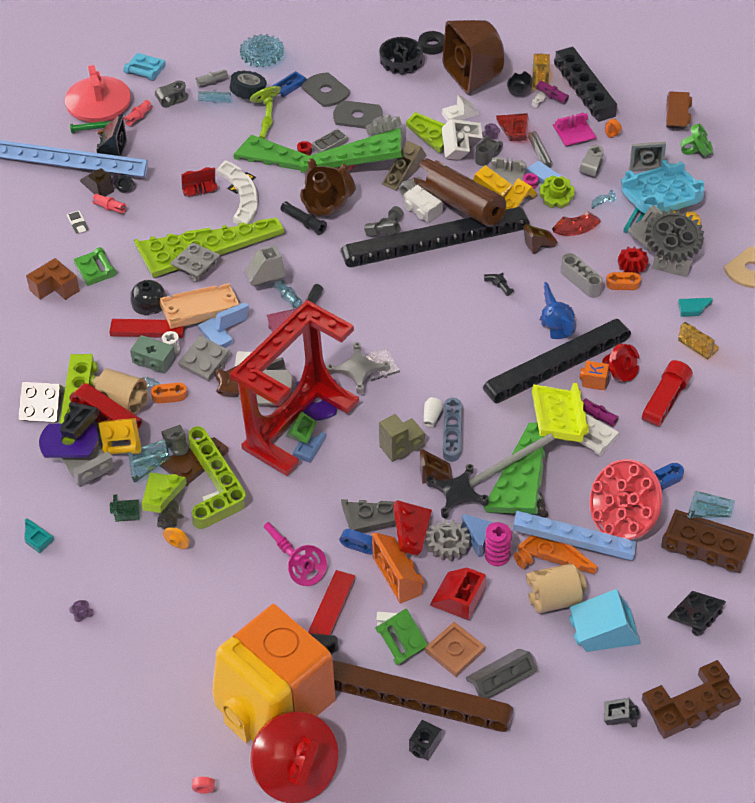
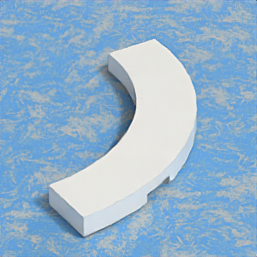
M225 160L216 170V175L228 180L239 193L240 205L233 216V222L236 224L243 222L251 224L258 206L256 187L251 178L242 172L241 168Z

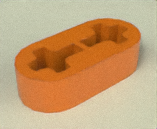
M612 272L606 278V286L611 290H637L641 283L640 275L633 272Z
M179 382L159 384L151 389V397L155 403L179 402L185 400L188 395L186 385Z

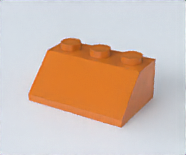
M376 532L373 533V559L399 603L401 604L422 595L423 578L415 572L413 561L406 557L405 552L400 551L395 537Z

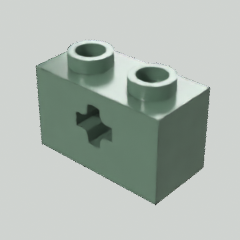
M142 335L130 350L132 363L164 374L176 359L173 345Z

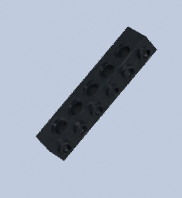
M572 46L556 51L554 58L555 67L560 70L562 76L568 81L569 86L575 90L576 95L581 98L584 106H587L590 110L591 115L598 122L616 117L617 103L576 49Z

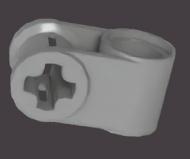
M590 146L585 158L581 162L580 173L597 177L603 162L604 149L602 146Z

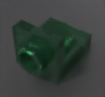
M114 494L113 502H110V514H114L115 522L140 520L139 499L119 501L118 494Z

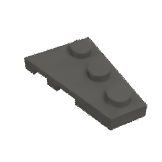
M341 499V505L349 529L363 533L396 525L393 504L396 501L367 503V500L348 502V499Z

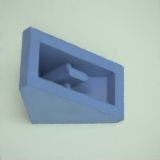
M464 514L462 515V528L468 529L467 534H470V543L478 557H482L485 552L486 528L493 522Z

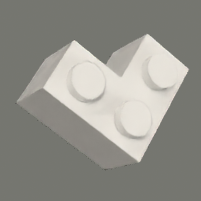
M451 119L442 127L446 159L461 160L470 152L469 147H473L483 139L481 123Z

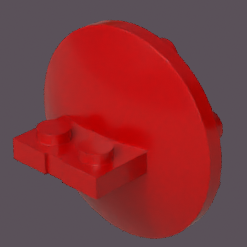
M303 711L281 713L270 719L260 729L254 739L250 755L252 774L259 787L267 795L285 803L308 801L319 795L329 785L338 765L336 738L330 727L313 714Z

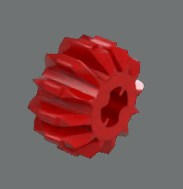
M627 246L626 250H621L617 262L619 270L640 274V272H645L649 260L647 252L642 251V248L636 249L635 246L633 248Z

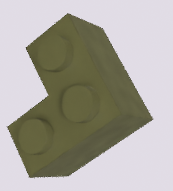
M394 414L379 422L380 448L393 462L425 446V433L413 418L402 422Z

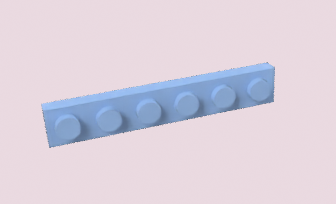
M516 511L512 528L514 531L633 560L636 541Z

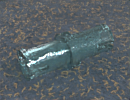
M213 90V92L198 91V101H213V103H216V101L231 102V92H217V90Z
M283 280L274 283V288L278 290L283 300L288 301L293 308L297 309L302 305V300L295 294V290L292 287H288Z

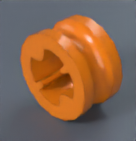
M525 548L513 554L515 562L522 569L533 563L531 554Z

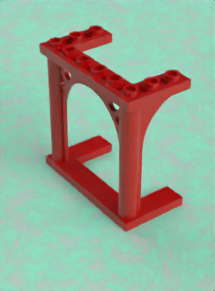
M308 300L295 310L230 373V378L238 383L246 434V440L241 444L242 450L285 476H288L299 465V459L272 442L298 417L301 411L303 412L317 397L347 414L359 403V397L340 387L327 370L323 360L320 333L321 331L342 343L354 331V325ZM303 333L305 366L296 390L291 394L288 386L268 376L263 371ZM256 394L279 407L270 415H261Z

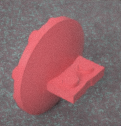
M94 65L88 66L90 77L75 83L67 91L65 96L66 108L72 116L79 120L91 123L112 121L128 108L131 101L130 90L123 81L114 77L100 76V72L96 71Z
M618 460L605 467L597 476L595 482H593L590 494V510L592 519L602 533L627 538L632 541L648 533L658 520L662 508V489L657 476L647 465L635 460Z

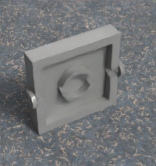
M199 335L178 364L181 368L210 382L216 370L223 369V363L231 353L230 350Z

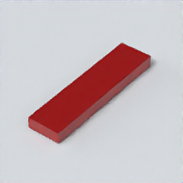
M112 319L109 333L110 336L140 337L141 335L145 337H162L164 333L173 331L178 334V338H183L185 326L171 329L167 320Z
M338 570L335 571L308 633L332 634L355 582V575Z

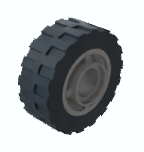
M242 70L231 75L229 88L237 97L250 100L253 94L266 88L267 81L261 74Z

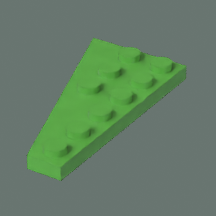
M401 127L301 158L300 171L301 173L307 171L310 158L316 161L317 166L334 168L341 167L342 164L348 166L401 158Z
M537 422L527 425L512 455L544 437L539 434ZM544 446L504 468L489 495V504L483 506L487 513H516V511L528 514H538L537 501L540 498L538 491L542 483L544 467L542 460L545 458Z

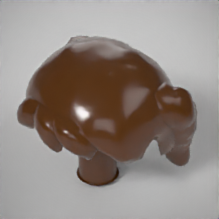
M313 158L309 159L304 182L305 187L300 192L302 203L305 205L308 213L316 216H329L338 212L346 204L348 198L356 191L354 180L348 171L347 165L342 164L340 169L317 166Z

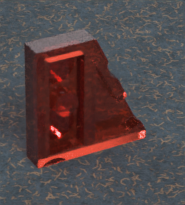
M528 113L496 115L497 123L509 141L527 140Z

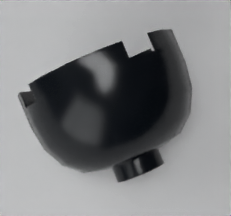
M154 280L138 282L131 291L130 302L133 310L145 316L152 312H155V314L161 312L160 298L166 297V292L163 286Z

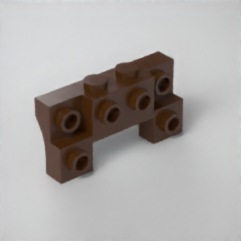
M718 660L699 668L698 676L704 684L670 698L662 685L642 694V702L651 714L663 739L687 728H695L701 722L707 719H715L720 713L739 705L741 698L730 684V676Z

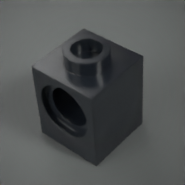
M421 720L409 739V751L415 757L424 758L429 761L441 742L442 729Z

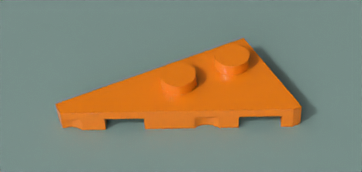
M534 535L529 536L518 545L517 551L519 552L520 549L525 548L531 556L561 565L572 563L578 570L591 574L597 572L598 566L572 545Z

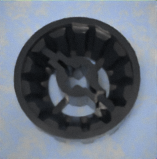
M408 37L388 39L382 43L379 49L380 64L393 74L396 71L400 72L401 75L404 71H407L409 74L412 70H416L423 61L422 46L418 41Z

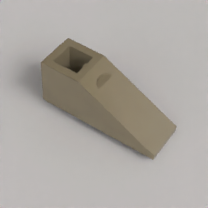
M407 141L402 149V157L395 160L382 185L397 191L401 183L408 180L419 169V163L427 156L422 147Z

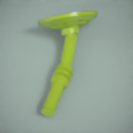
M279 86L264 88L250 97L252 103H264L266 105V112L259 135L262 139L266 138L268 129L271 128L273 122L272 102L273 98L281 91Z

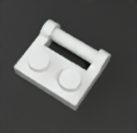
M586 414V423L589 425L587 435H584L585 437H583L582 442L579 443L595 451L596 455L602 456L618 438L619 432Z

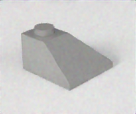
M666 141L631 144L629 170L632 172L648 171L661 167V161L665 158Z

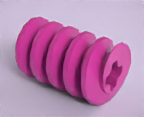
M494 522L487 526L485 532V559L492 566H503L510 560L512 532L506 524Z

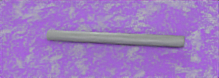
M550 433L472 477L469 479L470 486L473 487L555 440L553 435Z

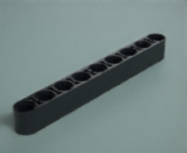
M614 319L489 379L483 385V391L494 403H500L533 387V384L537 385L625 342L630 337L631 331L620 319Z

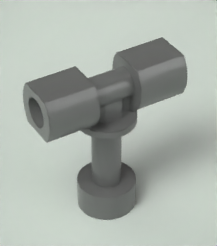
M394 206L389 210L388 218H382L380 222L367 223L364 226L366 235L374 236L379 235L381 232H385V234L399 233L401 227L398 221L404 215L403 210L398 206Z

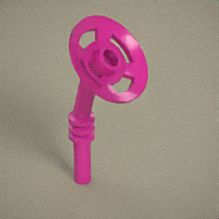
M270 522L264 525L265 530L277 542L276 545L280 550L290 556L288 573L295 583L302 586H311L323 578L327 568V560L321 549L313 545H303L294 550L290 541L286 537H282ZM304 550H305V554H304V555H301V556H300V555L298 554V553H300L301 551H304ZM313 551L318 555L320 563H318L316 557L312 554ZM292 567H294L295 572L300 576L299 578L295 576ZM314 569L318 571L313 578L307 580L306 575L311 574Z

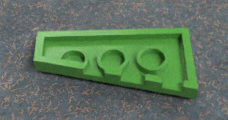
M252 134L233 154L236 160L245 158L248 162L262 161L265 165L279 164V167L300 170V159L308 156Z

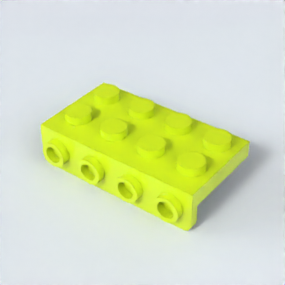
M573 383L571 390L533 384L531 391L540 436H546L551 433L557 439L582 442L584 435L588 433L589 425L586 423V412L583 411L584 403L581 401V390H579L578 384Z

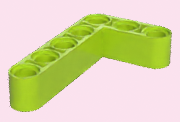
M195 426L189 431V446L219 494L195 505L192 509L193 525L198 529H204L241 511L245 507V490L206 430L200 426ZM221 506V507H223V508H221V509H216L215 507ZM198 515H204L205 517L199 518V517H197V516H198Z

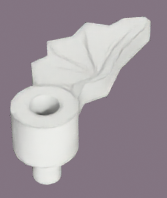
M539 90L535 99L532 100L531 106L537 108L539 102H543L546 99L545 93Z

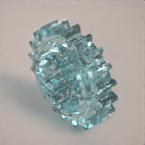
M262 34L259 36L253 35V38L248 37V41L244 40L243 44L240 45L241 59L245 63L249 62L250 66L253 64L256 67L271 66L272 63L276 64V60L281 61V57L284 56L283 42L279 41V38L275 39L274 35L271 37L268 34L265 36Z

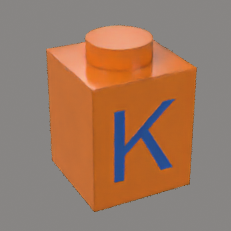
M586 361L585 368H581L579 379H583L582 387L605 391L609 364Z

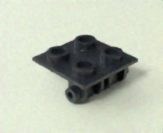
M691 591L669 614L668 619L692 626L691 631L695 636L702 635L707 627H710L711 623L722 614L723 605L726 601Z

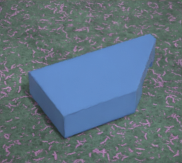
M322 432L319 436L309 438L306 444L299 442L293 452V456L311 463L326 439V433Z

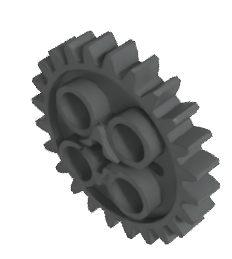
M670 209V212L667 214L663 210L662 215L657 213L656 217H651V221L648 222L645 231V240H648L647 246H652L651 252L657 251L656 256L662 254L663 260L669 257L670 262H672L673 258H676L677 262L680 261V258L686 261L688 256L693 258V255L698 254L699 249L702 248L704 241V231L701 230L702 225H697L698 219L692 220L693 215L687 217L686 211L680 214L679 210L673 213V210Z

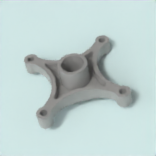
M355 342L353 344L354 355L341 365L334 366L328 364L327 370L330 375L337 373L351 377L356 383L357 394H362L364 392V380L374 372L389 371L390 362L375 363L367 359L360 352V342Z

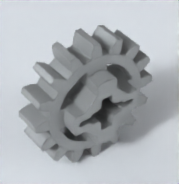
M388 114L374 118L373 122L365 126L368 135H377L396 129L402 123L400 116L391 117Z
M444 519L443 524L437 521L436 527L431 525L430 531L426 532L428 552L433 551L434 557L440 555L441 560L448 557L449 561H451L452 556L459 559L460 553L466 554V548H469L470 534H467L468 529L462 528L461 522L456 525L455 520L448 523Z

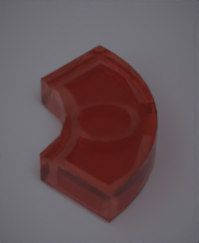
M586 211L584 214L574 218L563 216L552 230L554 233L562 236H576L595 228L601 220L599 217Z

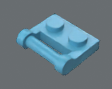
M137 53L129 63L124 65L123 71L124 73H134L147 77L149 80H155L166 66V62L159 58Z

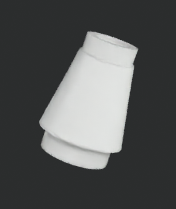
M431 397L424 403L423 425L426 427H434L443 409L441 400Z

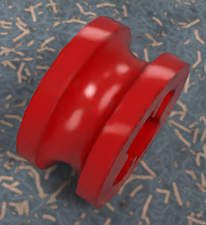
M301 141L297 144V151L310 156L312 154V144L308 141Z

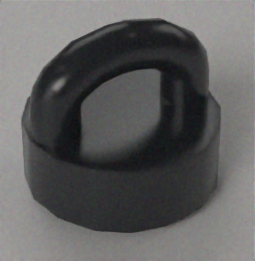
M120 175L116 179L115 185L120 192H129L133 188L134 182L130 176Z

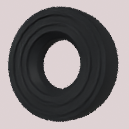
M438 31L422 33L419 36L418 42L422 46L423 53L434 55L443 52L444 34ZM428 41H436V42H438V43H437V44H428V43H426V42H428Z

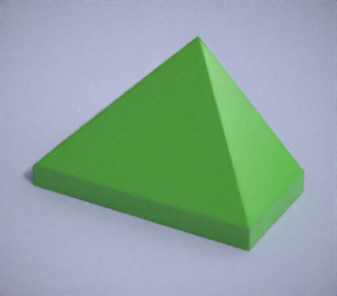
M301 411L285 436L306 444L317 422Z

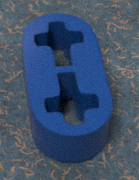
M670 463L654 471L660 482L661 489L664 490L683 479L684 468L681 464Z
M352 529L343 530L339 538L343 546L365 554H373L372 536Z

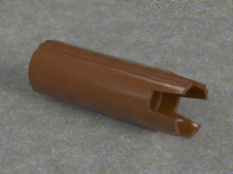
M426 158L419 163L428 172L426 181L414 177L416 185H419L433 196L486 226H493L502 219L506 210V200L503 196L437 160L433 161Z

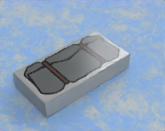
M337 128L312 142V148L318 153L333 149L346 143L348 136Z

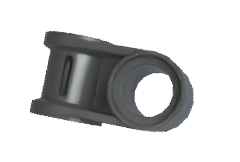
M178 80L157 88L155 96L161 106L167 108L188 99V94L185 92L186 84L184 81Z
M485 136L476 146L475 163L480 166L488 165L492 161V157L495 158L500 154L503 142H497L491 139L490 136Z
M181 425L161 431L164 443L173 455L179 456L189 452L190 448L186 443V434Z

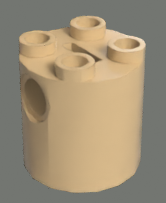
M106 368L100 377L96 376L93 381L95 389L134 414H137L147 402L148 391L145 379Z
M572 563L536 570L526 574L527 584L531 587V593H528L529 602L531 605H534L536 613L558 610L582 602V596L587 590L584 575Z

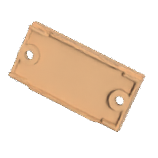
M230 283L220 285L219 288L211 286L174 294L172 297L160 298V307L171 329L204 322L213 317L216 319L217 313L240 304Z

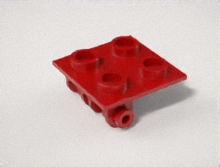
M205 167L199 171H186L184 174H181L184 196H195V187L197 194L200 195V186L203 194H205L204 186L206 193L215 192L218 189L217 183H215V167Z

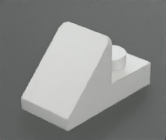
M457 95V105L442 109V115L447 122L451 119L464 120L479 115L473 103L460 95Z

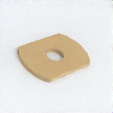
M749 247L725 265L724 271L735 283L754 288L755 270L751 271L745 267L747 264H755V247Z

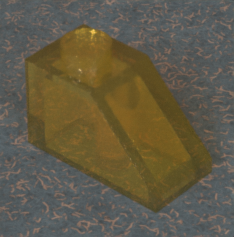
M534 54L532 90H537L536 86L540 80L548 84L550 54Z

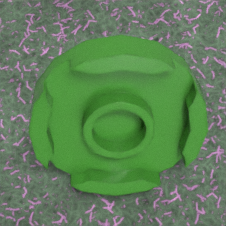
M700 123L691 127L692 135L681 141L682 153L690 155L700 150L704 156L712 154L713 147L711 141L708 142L706 136L708 134ZM687 144L693 145L691 148L684 147Z

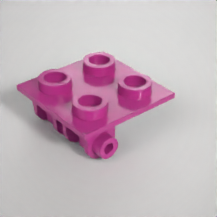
M587 113L576 114V117L571 115V117L558 118L555 124H553L554 129L565 146L597 138L586 122L588 120Z

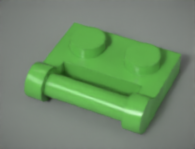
M98 247L94 252L74 259V264L87 286L112 278L117 273L107 260L102 247ZM95 260H100L105 271H100Z
M407 608L375 627L377 633L381 634L394 656L393 661L396 665L428 645ZM389 626H391L405 652L401 653L387 629Z

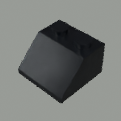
M119 114L105 126L104 132L100 136V144H97V153L115 156L123 155L127 143L123 114Z

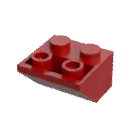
M468 567L447 572L430 606L469 620L486 589V574Z

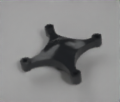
M472 464L466 465V470L462 475L450 480L438 481L433 476L427 477V486L440 490L446 498V505L441 509L442 518H448L450 511L455 506L464 502H477L483 506L489 504L488 495L477 494L469 484V478L474 473Z

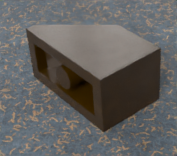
M102 168L80 179V182L94 195L107 196L114 192L111 176Z

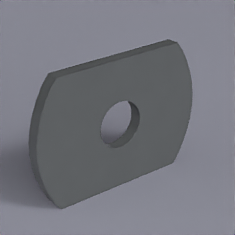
M329 72L313 75L301 86L308 95L323 107L337 105L346 100L350 95V90ZM323 87H329L331 88V91L322 92L320 89Z
M346 100L340 102L333 111V119L336 125L366 129L365 126L373 122L374 118L382 116V108L378 104ZM355 112H361L364 114L362 117L359 118L352 116V114Z

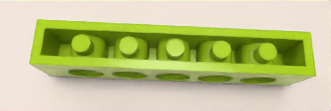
M70 354L60 424L64 422L65 414L70 412V395L83 383L93 387L94 373L98 372V363L94 361L93 354ZM65 437L62 440V443L65 445L73 444L76 439Z

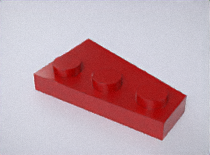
M396 500L393 504L399 549L401 552L418 556L423 548L432 510Z

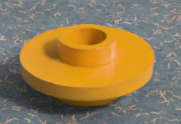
M166 528L164 530L163 537L170 545L179 549H186L189 546V539L182 530L178 528Z

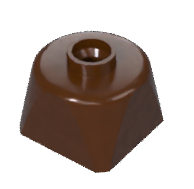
M453 20L445 23L443 66L466 94L498 77L504 67L502 40L496 28L486 20Z

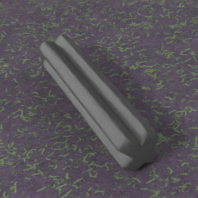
M529 132L528 138L540 162L550 168L552 161L537 132Z

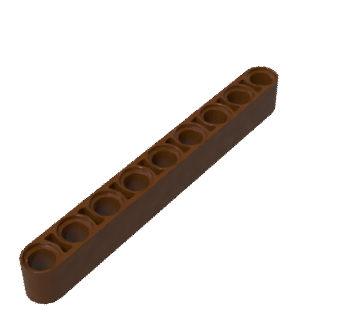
M333 660L334 686L336 691L499 732H506L509 728L514 710L507 703Z

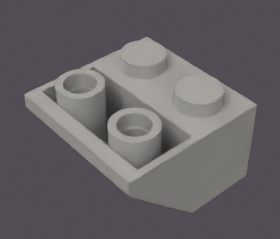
M275 245L259 249L247 266L245 273L251 286H260L267 281H279L282 277H286L282 256Z

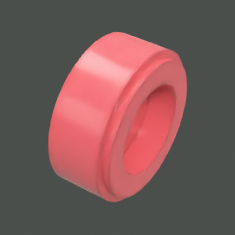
M196 777L192 780V790L197 793L207 794L215 789V780L212 778Z

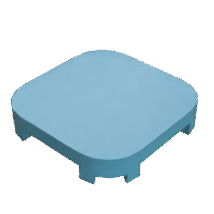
M662 160L661 167L638 174H634L631 170L625 172V177L621 179V191L645 214L652 205H655L660 211L663 212L665 210L668 213L670 209L675 211L701 202L704 198L703 180L696 181L685 170L683 162L680 161L679 164L668 163V160Z

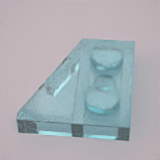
M165 439L141 447L140 454L128 453L133 482L139 481L170 458L168 444Z
M695 490L687 517H731L735 500Z

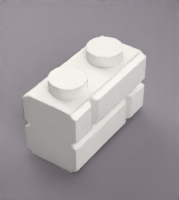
M416 185L403 195L405 209L407 211L411 210L421 220L423 219L430 223L443 213V202L419 185Z

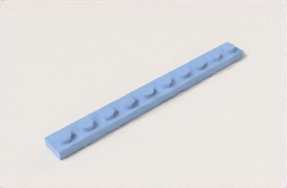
M0 140V158L92 171L102 168L107 173L146 178L148 160Z

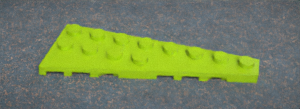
M276 217L257 220L253 224L238 223L239 226L234 227L223 225L221 229L211 230V228L185 231L182 235L171 233L167 234V237L155 239V236H152L149 240L138 241V239H135L134 245L151 276L155 278L178 270L179 268L170 265V263L191 243L222 255L284 233V228Z

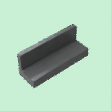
M517 649L467 676L466 680L474 684L478 696L489 698L538 670L530 651Z

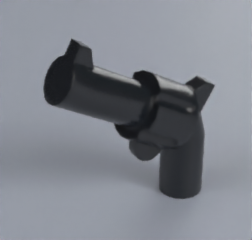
M503 272L500 274H484V281H492V284L501 288L506 296L514 292V289L509 288L506 284L507 281L504 278Z

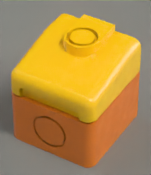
M271 604L219 646L216 651L212 690L215 706L223 713L224 724L247 744L250 740L254 742L260 729L270 719L281 713L303 711L318 716L336 701L331 653L275 604Z

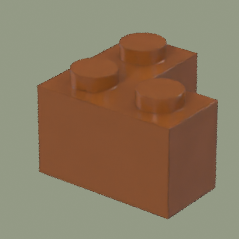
M669 91L667 94V127L686 128L687 124H690L691 114L688 113V109L692 107V97H689L690 92Z
M56 258L26 275L29 290L40 300L54 291L67 300L80 291L77 276Z

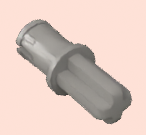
M226 69L196 77L197 86L215 84L217 81L227 79L228 73Z

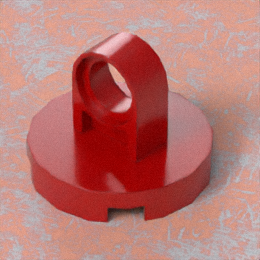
M619 344L616 345L610 354L603 358L602 363L609 364L608 371L611 372L617 381H631L639 371V366L637 365L639 353L633 345Z

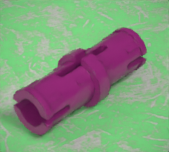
M540 80L536 86L537 90L562 104H565L569 99L568 94L558 90L556 86L545 83L543 80Z
M587 398L583 400V411L591 414L594 419L601 420L611 427L617 424L619 416L609 412L604 406L591 402Z

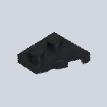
M70 402V412L65 414L60 432L63 436L77 439L101 414L99 409Z

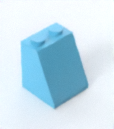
M617 589L570 607L572 615L569 616L573 628L576 629L574 634L575 641L586 652L632 646L641 643L631 608Z

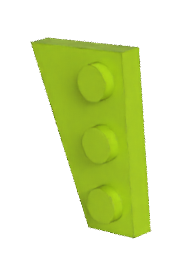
M414 112L406 121V127L438 153L442 152L444 149L442 127L445 124Z
M150 472L142 500V510L161 513L186 485V477L176 474L166 475Z

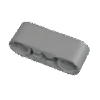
M567 253L563 255L562 275L591 298L600 296L603 281L601 275L575 254Z

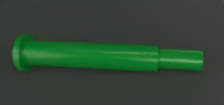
M111 121L78 125L70 124V130L74 134L76 131L105 128Z

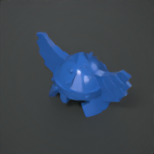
M544 282L546 306L542 310L539 320H541L543 327L547 326L554 329L550 331L551 339L567 338L576 330L574 311L569 304L556 302L549 284Z

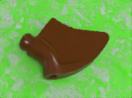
M237 366L227 371L223 369L216 370L215 377L219 383L216 392L219 395H239L238 383L230 378V373Z

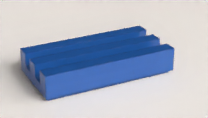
M295 71L272 86H279L281 88L279 94H281V97H285L301 87L307 78Z

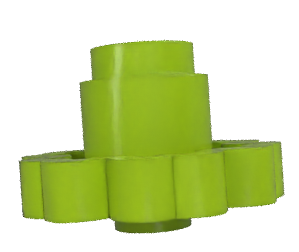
M552 175L545 178L544 183L540 185L539 197L543 198V203L550 208L557 206L561 209L568 206L570 200H573L575 188L570 185V180L564 176L556 177Z

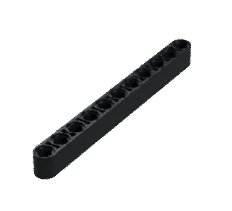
M516 207L506 209L502 219L493 226H486L469 217L344 245L340 252L347 267H357L524 230V225H529L530 222L524 209Z

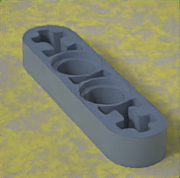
M449 398L444 403L443 457L450 462L457 461L460 458L462 404L457 398ZM451 406H455V412H451ZM454 419L457 423L449 424L447 421ZM450 434H454L457 436V438L449 439L447 438V436ZM450 446H454V453H450Z

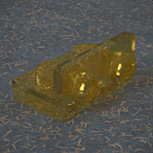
M687 322L680 325L678 341L708 360L719 350L715 340L696 329V327Z

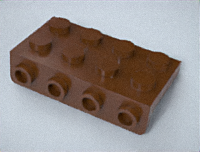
M675 509L666 533L662 537L661 547L671 552L686 555L689 558H695L711 565L726 568L729 571L741 573L754 534Z

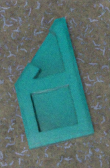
M713 298L679 299L680 316H699L707 306L712 304Z
M28 518L25 519V543L38 553H41L54 541V537Z

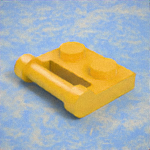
M136 418L98 423L104 453L109 451L111 456L121 453L140 454L141 443ZM131 440V445L112 447L111 441Z

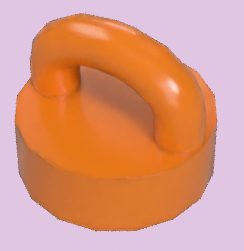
M610 119L605 124V133L609 138L617 136L622 131V126L616 119Z

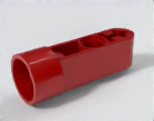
M672 360L668 363L661 376L662 379L643 411L642 420L661 427L680 392L686 388L693 376V371L687 364L678 360Z
M83 383L70 395L71 402L97 407L101 414L95 420L99 423L136 418L138 430L142 424L140 417L87 383Z

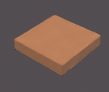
M455 622L449 625L425 647V653L455 677L460 675L485 652V645Z

